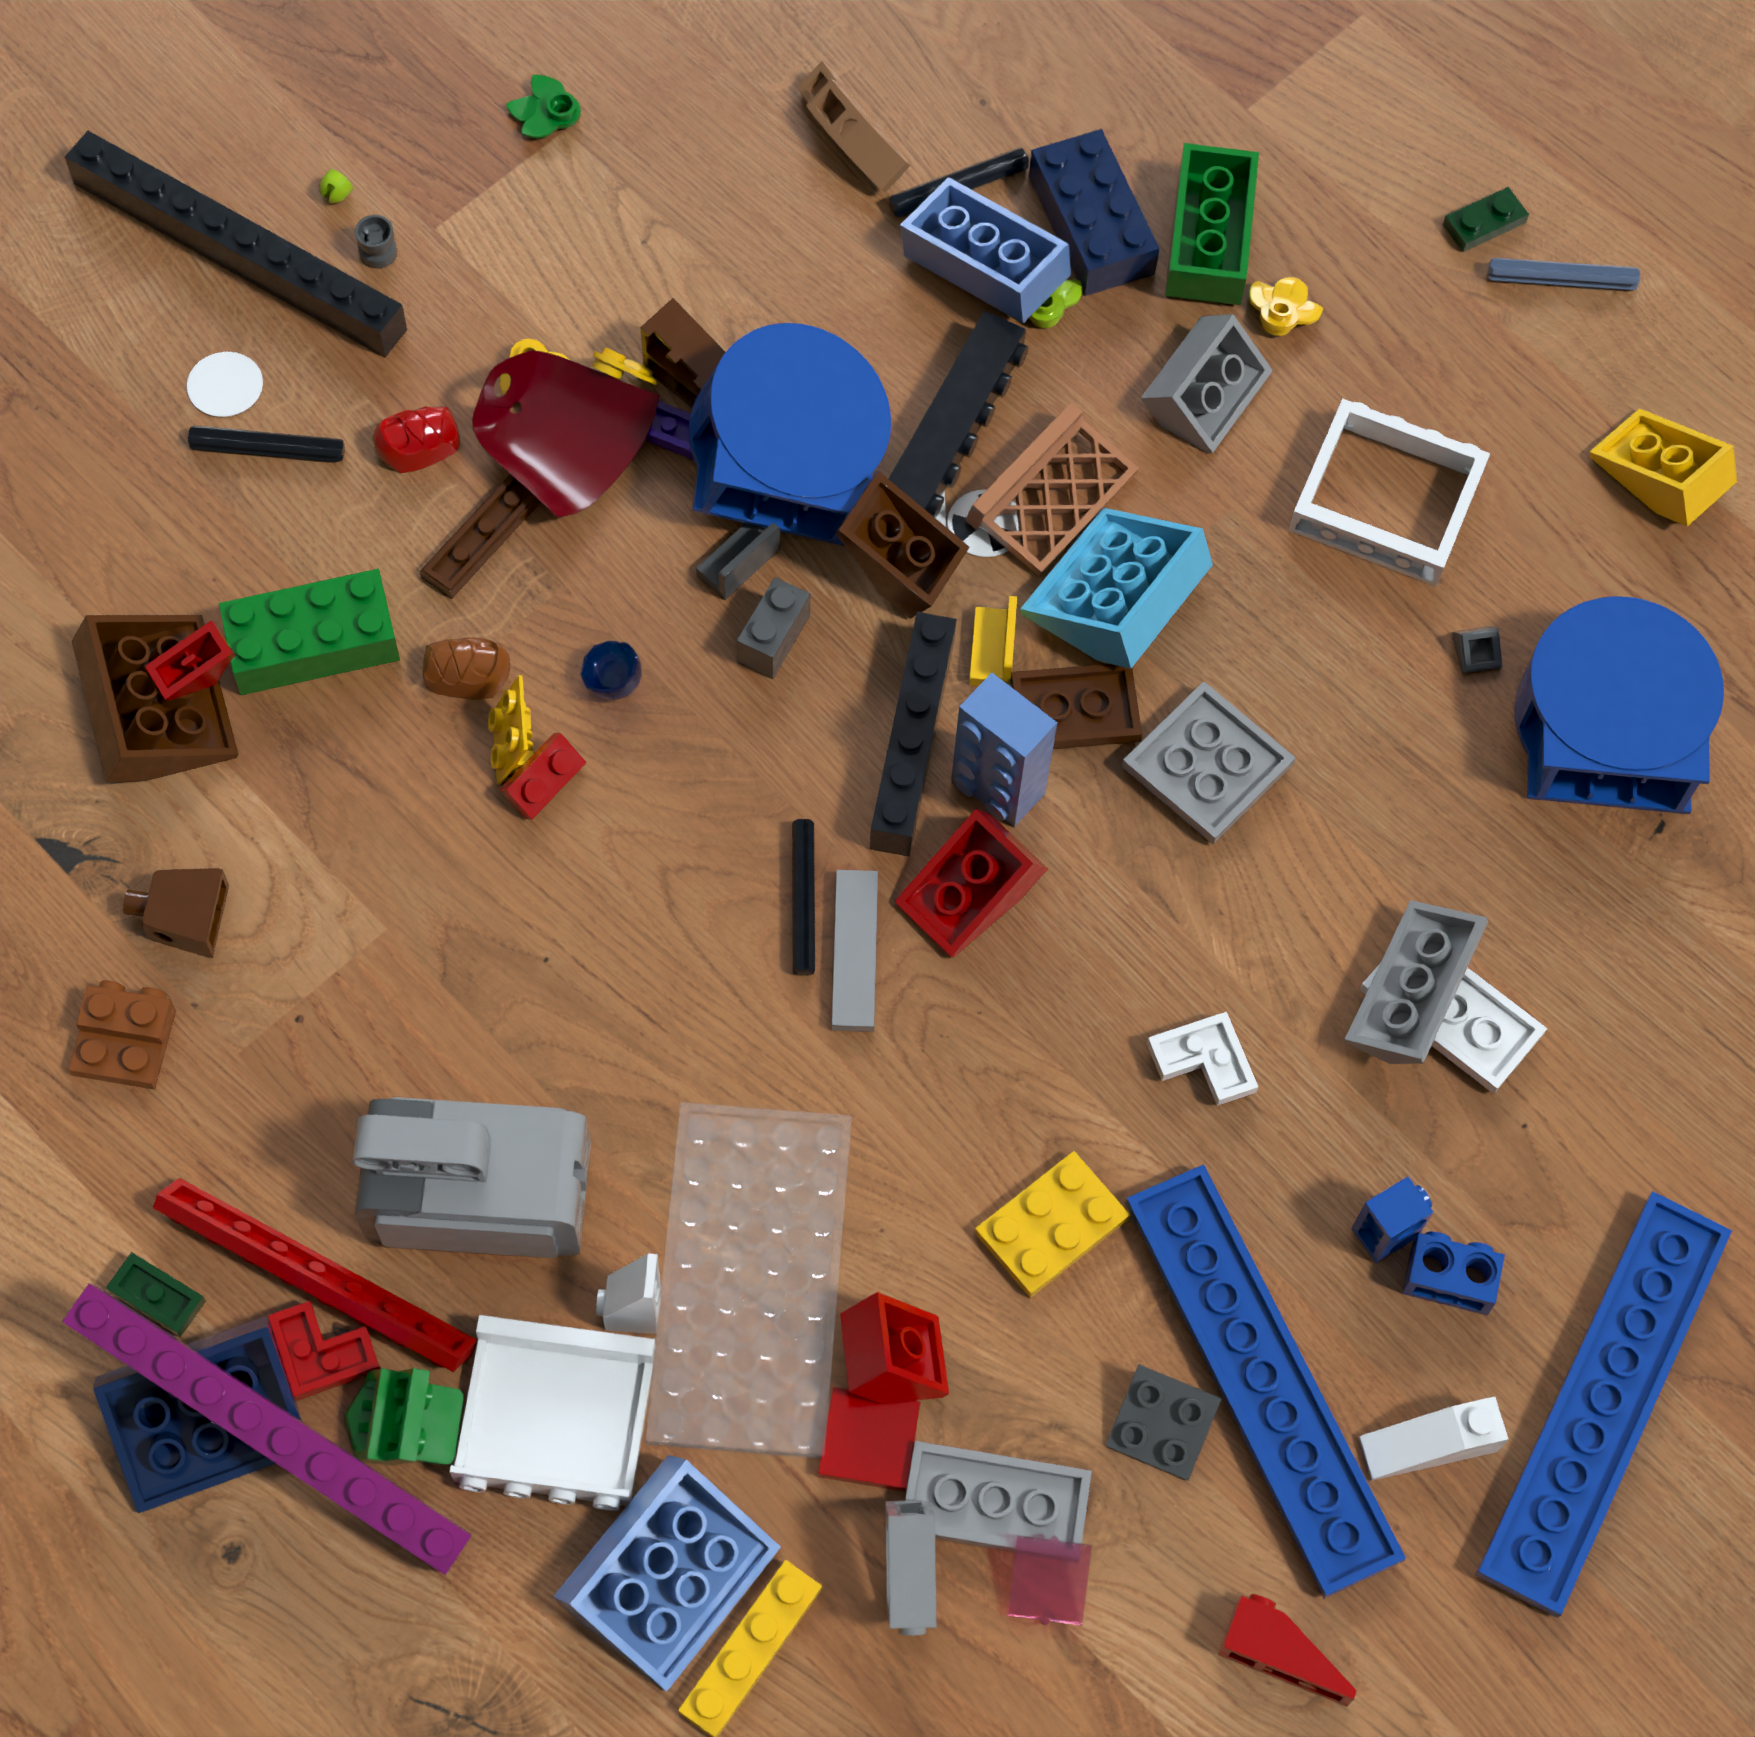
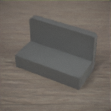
M745 523L696 568V576L726 600L780 550V527L772 523L764 529L760 526Z

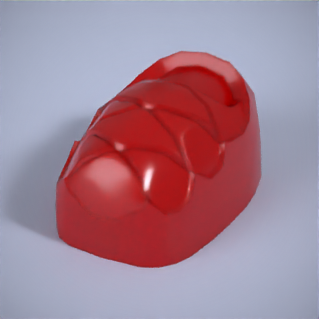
M425 406L420 409L399 412L380 422L373 434L374 446L379 457L400 474L417 471L440 462L453 455L460 447V435L457 424L449 409L445 406Z

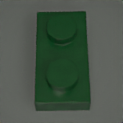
M1508 186L1446 215L1443 226L1461 251L1465 252L1525 224L1529 214Z
M133 1252L130 1253L105 1288L109 1294L180 1338L206 1302L204 1296Z

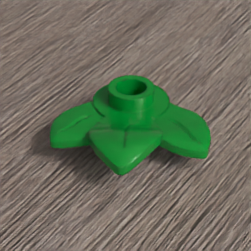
M532 75V95L507 102V109L511 116L518 122L524 123L522 135L530 138H543L551 135L557 128L571 127L578 122L581 116L580 104L574 96L565 92L564 86L560 81L545 75Z

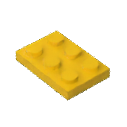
M1073 1151L975 1228V1235L1028 1297L1032 1298L1129 1220L1130 1214L1078 1154Z

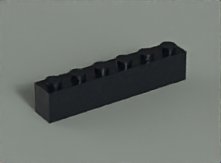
M986 311L981 315L889 477L891 482L935 518L938 516L944 503L942 495L946 487L953 488L956 484L962 468L959 466L964 456L969 458L974 452L979 438L976 435L981 426L987 427L995 411L993 404L997 396L1002 398L1005 396L1012 380L1011 371L1014 366L1018 368L1022 366L1029 346L1024 345L1026 328Z
M917 612L871 825L870 850L910 857L955 641L957 622L955 618Z

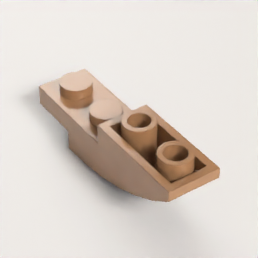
M821 61L797 87L808 102L806 107L816 120L880 190L886 192L911 166L877 120L865 112L830 65Z

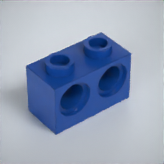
M1409 1176L1365 1202L1351 1229L1377 1264L1414 1241L1417 1235L1423 1231L1433 1214L1431 1199L1423 1187L1420 1185L1415 1186Z
M1440 1232L1419 1233L1411 1245L1402 1294L1488 1315L1496 1304L1505 1254L1493 1252V1247L1484 1243L1471 1242L1466 1245L1451 1241L1450 1236ZM1432 1257L1438 1260L1442 1266V1272L1428 1270L1423 1263V1258ZM1475 1268L1483 1274L1485 1282L1475 1283L1471 1281L1466 1274V1269Z

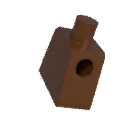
M223 869L157 870L153 873L149 892L129 889L126 891L123 912L126 915L143 917L142 926L148 939L197 955L213 958L229 883Z

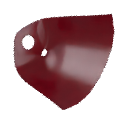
M531 350L510 357L492 368L483 385L473 413V431L478 442L497 463L526 487L556 517H564L577 514L592 505L614 484L628 467L643 445L653 424L660 396L569 359L543 351ZM509 374L511 382L507 392L500 397L495 396V382L501 375ZM519 401L521 410L516 414L511 413L510 408Z

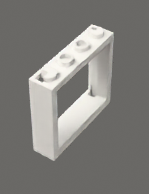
M1342 398L1296 505L1288 531L1437 587L1490 453L1480 450L1473 444H1463L1447 438L1438 431L1426 430L1407 423L1398 416H1388L1370 409L1363 403L1351 402ZM1343 429L1468 475L1438 551L1312 503Z

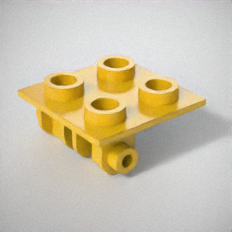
M522 675L517 676L509 689L503 692L502 698L495 708H491L489 712L488 728L494 734V746L491 751L490 761L491 767L496 769L497 785H501L508 775H514L533 755V751H531L533 749V742L530 741L532 739L531 710L526 707L524 702Z

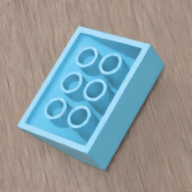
M1103 508L1020 608L1021 614L1097 661L1131 669L1212 567L1213 563L1203 528Z

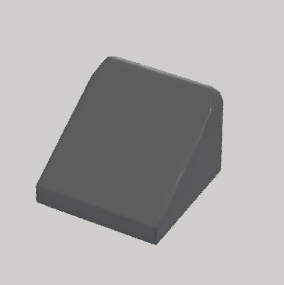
M1487 626L1452 632L1462 673L1503 667L1499 630L1497 627Z

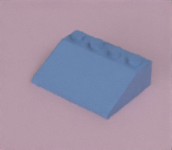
M668 1455L559 1588L553 1598L585 1627L667 1692L781 1546L688 1460Z

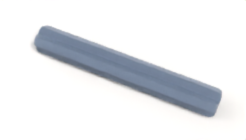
M1492 258L1488 266V278L1493 281L1636 290L1640 282V270L1637 267Z

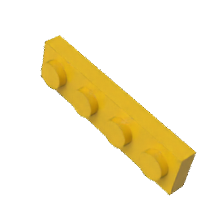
M785 1560L681 1705L678 1713L710 1737H718L819 1595L822 1585Z

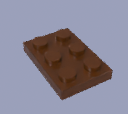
M1102 664L1011 672V687L1057 722L1053 749L1141 742L1142 729L1132 668Z

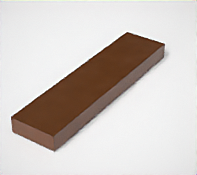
M509 474L420 570L421 578L453 599L541 501Z

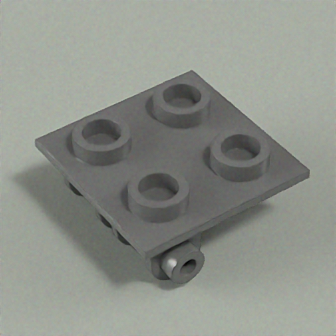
M1138 1364L1106 1446L1189 1481L1221 1398Z

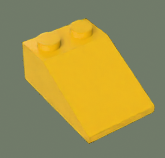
M1640 408L1589 452L1590 458L1652 511L1685 526L1690 525L1737 483L1733 445Z

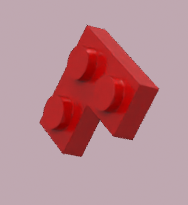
M311 1301L268 1315L295 1401L367 1376V1372L380 1369L366 1326L324 1340Z

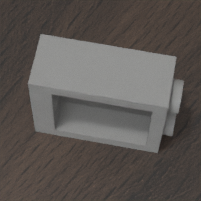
M930 1500L885 1501L886 1594L890 1629L898 1628V1632L901 1635H923L926 1633V1628H936L934 1511Z

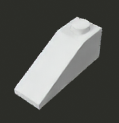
M647 1254L607 1276L606 1290H598L596 1316H603L605 1330L658 1334L662 1288L657 1254Z
M1490 1397L1451 1406L1359 1436L1358 1439L1370 1480L1373 1481L1495 1453L1508 1441V1436L1496 1398Z

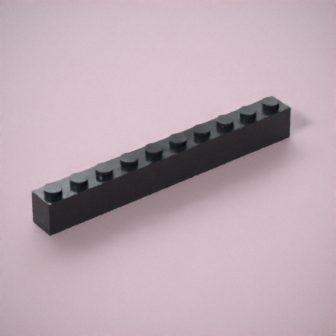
M87 130L66 154L65 160L71 178L78 187L377 354L386 357L407 331L403 305L98 135Z

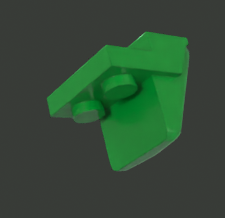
M381 1368L367 1372L366 1383L361 1386L344 1414V1421L351 1447L354 1450V1456L366 1463L392 1466L412 1462L435 1465L450 1464L455 1457L463 1404L462 1392L457 1388L428 1383L430 1375L428 1370L410 1368L394 1371Z

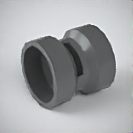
M370 215L361 219L355 228L361 261L371 268L380 269L389 266L396 259L398 252L392 223L381 215Z

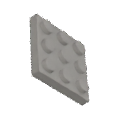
M1203 681L1123 759L1122 768L1214 845L1294 765L1296 757Z

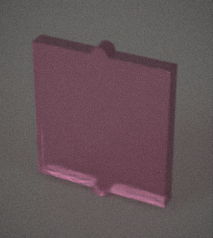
M1017 1535L1008 1616L1040 1620L1043 1625H1047L1049 1621L1082 1625L1092 1545L1059 1541V1538L1055 1535L1051 1536L1050 1539Z

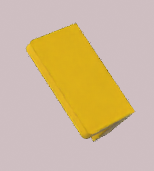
M1009 596L1008 609L975 608L969 685L979 686L992 672L1010 686L1017 596Z

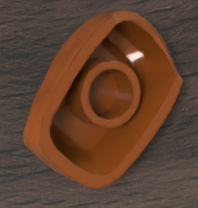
M474 637L445 639L428 644L425 650L423 679L426 687L431 692L439 695L471 700L494 698L509 676V654L501 644L492 640Z

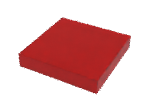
M833 1387L818 1477L906 1492L921 1402L906 1401L879 1404L849 1393V1389Z

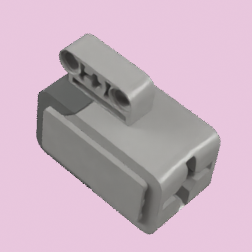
M399 1097L371 1100L369 1102L368 1115L358 1118L352 1160L355 1166L361 1168L355 1216L365 1238L372 1242L382 1243L383 1246L394 1248L556 1258L557 1255L572 1256L579 1254L581 1250L585 1194L591 1153V1139L587 1119L580 1113L551 1107Z

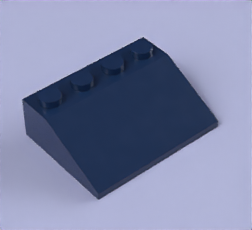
M268 1316L186 1344L302 1421ZM128 1365L95 1377L93 1390L138 1514L276 1464Z

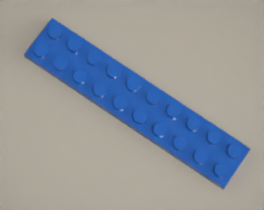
M1203 1164L1127 1197L1125 1204L1323 1599L1404 1562L1406 1557L1205 1165Z
M1654 1191L1648 1196L1475 1576L1556 1618L1562 1615L1732 1230Z

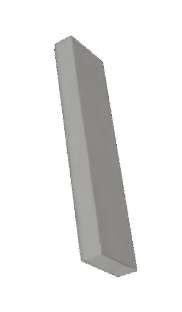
M836 871L832 1004L833 1031L874 1032L878 871Z

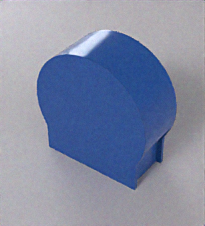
M798 323L767 325L755 329L738 339L726 351L700 390L691 411L689 439L692 455L698 468L692 511L764 528L775 523L780 527L781 532L844 546L835 532L872 479V473L880 464L886 452L891 433V412L888 397L877 373L864 356L838 336L814 326Z
M1614 596L1592 599L1568 609L1557 617L1541 636L1520 681L1515 697L1516 728L1520 741L1528 754L1527 798L1690 814L1692 795L1699 784H1709L1710 782L1709 736L1719 720L1724 699L1721 668L1712 648L1700 632L1686 619L1670 609L1651 601L1632 597Z

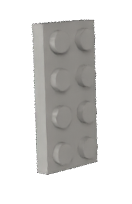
M915 1441L905 1501H931L935 1515V1539L1078 1563L1092 1471Z

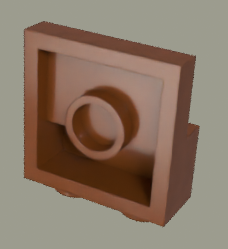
M109 980L100 981L99 987L87 985L76 1023L79 1034L68 1069L70 1074L76 1077L155 1090L176 1014V1009L171 999L166 998L167 994L151 987H143L140 994L126 992L122 984Z

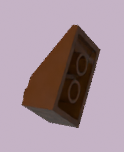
M879 471L874 474L835 532L879 594L910 619L916 616L917 612H923L933 605L970 548Z

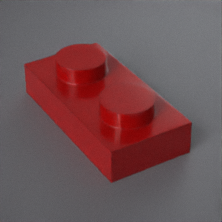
M553 733L501 787L500 791L525 819L533 820L587 762L562 733Z

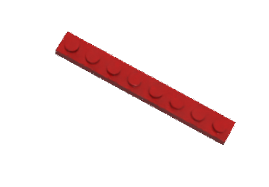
M181 1178L171 1183L156 1196L153 1209L166 1215L172 1222L192 1229L203 1235L209 1242L221 1245L241 1256L247 1263L258 1265L278 1276L284 1283L300 1288L316 1297L322 1304L333 1306L353 1317L359 1324L371 1327L391 1338L397 1345L408 1347L428 1358L438 1367L454 1372L474 1351L477 1343L476 1338Z

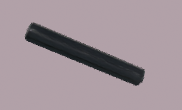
M1017 148L891 195L889 197L890 209L895 217L915 211L948 177L972 190L1020 172L1029 167L1028 156L1023 148Z
M191 426L188 434L190 448L199 450L333 462L342 461L345 453L344 441L339 438L205 426Z
M796 819L792 822L793 973L799 976H809L815 972L814 822L811 819Z

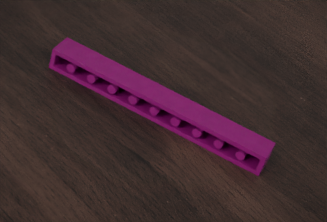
M88 1283L62 1322L444 1575L447 1574L472 1535L470 1532L98 1286Z

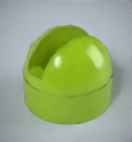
M330 169L322 178L319 184V191L323 198L329 195V203L334 204L345 200L353 191V186L343 174Z

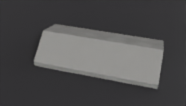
M1410 900L1344 1039L1345 1042L1389 1064L1424 1063L1488 924L1487 917Z

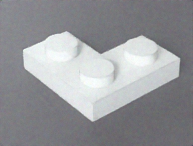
M1227 1012L1147 1039L1146 1044L1162 1081L1201 1068L1217 1106L1254 1094L1258 1090V1084Z

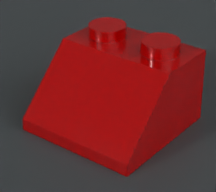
M879 1292L872 1294L840 1313L849 1393L879 1404L944 1398L949 1395L939 1316Z

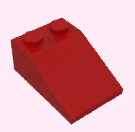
M975 808L894 902L947 954L954 958L1016 905L1048 868L991 814Z

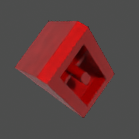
M211 620L145 665V668L164 699L169 701L216 685L235 654L216 623Z

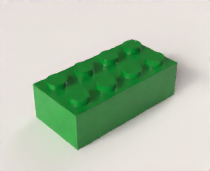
M1184 143L1178 174L1165 296L1241 305L1247 280L1259 152Z
M379 568L219 603L226 641L235 654L231 660V666L240 695L400 661Z

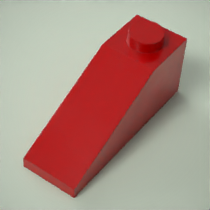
M1250 1594L1249 1598L1241 1595L1235 1605L1218 1655L1346 1707L1354 1700L1357 1690L1285 1612L1275 1609V1602L1257 1594Z

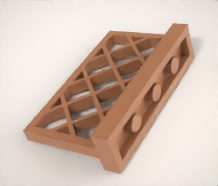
M1073 402L1047 426L972 504L965 519L974 529L978 530L982 527L1038 576L1050 566L1139 470V467L1080 418L1083 411ZM1080 433L1091 443L1092 454H1073L1071 440ZM1065 447V454H1059ZM1050 462H1066L1068 479H1048L1047 465ZM1073 462H1093L1095 479H1075ZM1100 462H1114L1125 473L1119 479H1102ZM1039 474H1041V479H1035ZM1025 488H1042L1044 505H1023L1022 491ZM1049 488H1069L1071 505H1051ZM1076 488H1096L1097 502L1094 505H1078ZM1103 488H1110V489L1104 494ZM1016 499V505H1010ZM1000 514H1017L1019 531H1004L994 521ZM1024 514H1044L1046 531H1026ZM1052 514H1072L1073 528L1070 531H1053ZM1079 514H1085V515L1079 520ZM1054 539H1061L1055 546ZM1027 540H1047L1048 554L1041 562L1028 551Z

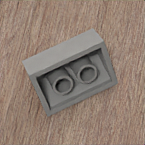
M1234 314L1201 316L1140 399L1161 427L1206 453H1213L1273 370Z

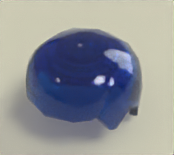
M608 640L594 645L584 656L580 676L586 688L593 695L600 699L616 701L628 697L638 687L642 677V664L638 654L628 643Z

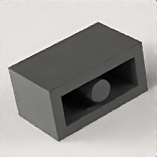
M774 577L737 639V663L774 679L810 617V593Z

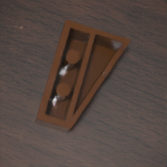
M672 298L640 327L643 365L652 370V376L693 408L700 390L726 352Z

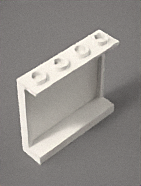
M479 1315L476 1329L478 1344L455 1466L451 1465L450 1467L453 1481L459 1483V1488L471 1492H485L486 1487L504 1489L503 1493L514 1498L527 1499L530 1498L531 1493L549 1495V1501L564 1505L575 1504V1499L593 1501V1507L607 1511H618L620 1505L627 1506L633 1496L656 1356L655 1339Z

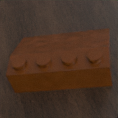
M86 615L72 639V645L106 782L148 781L232 760L239 755L220 681L214 686L167 701L145 668V665L205 625L202 615Z

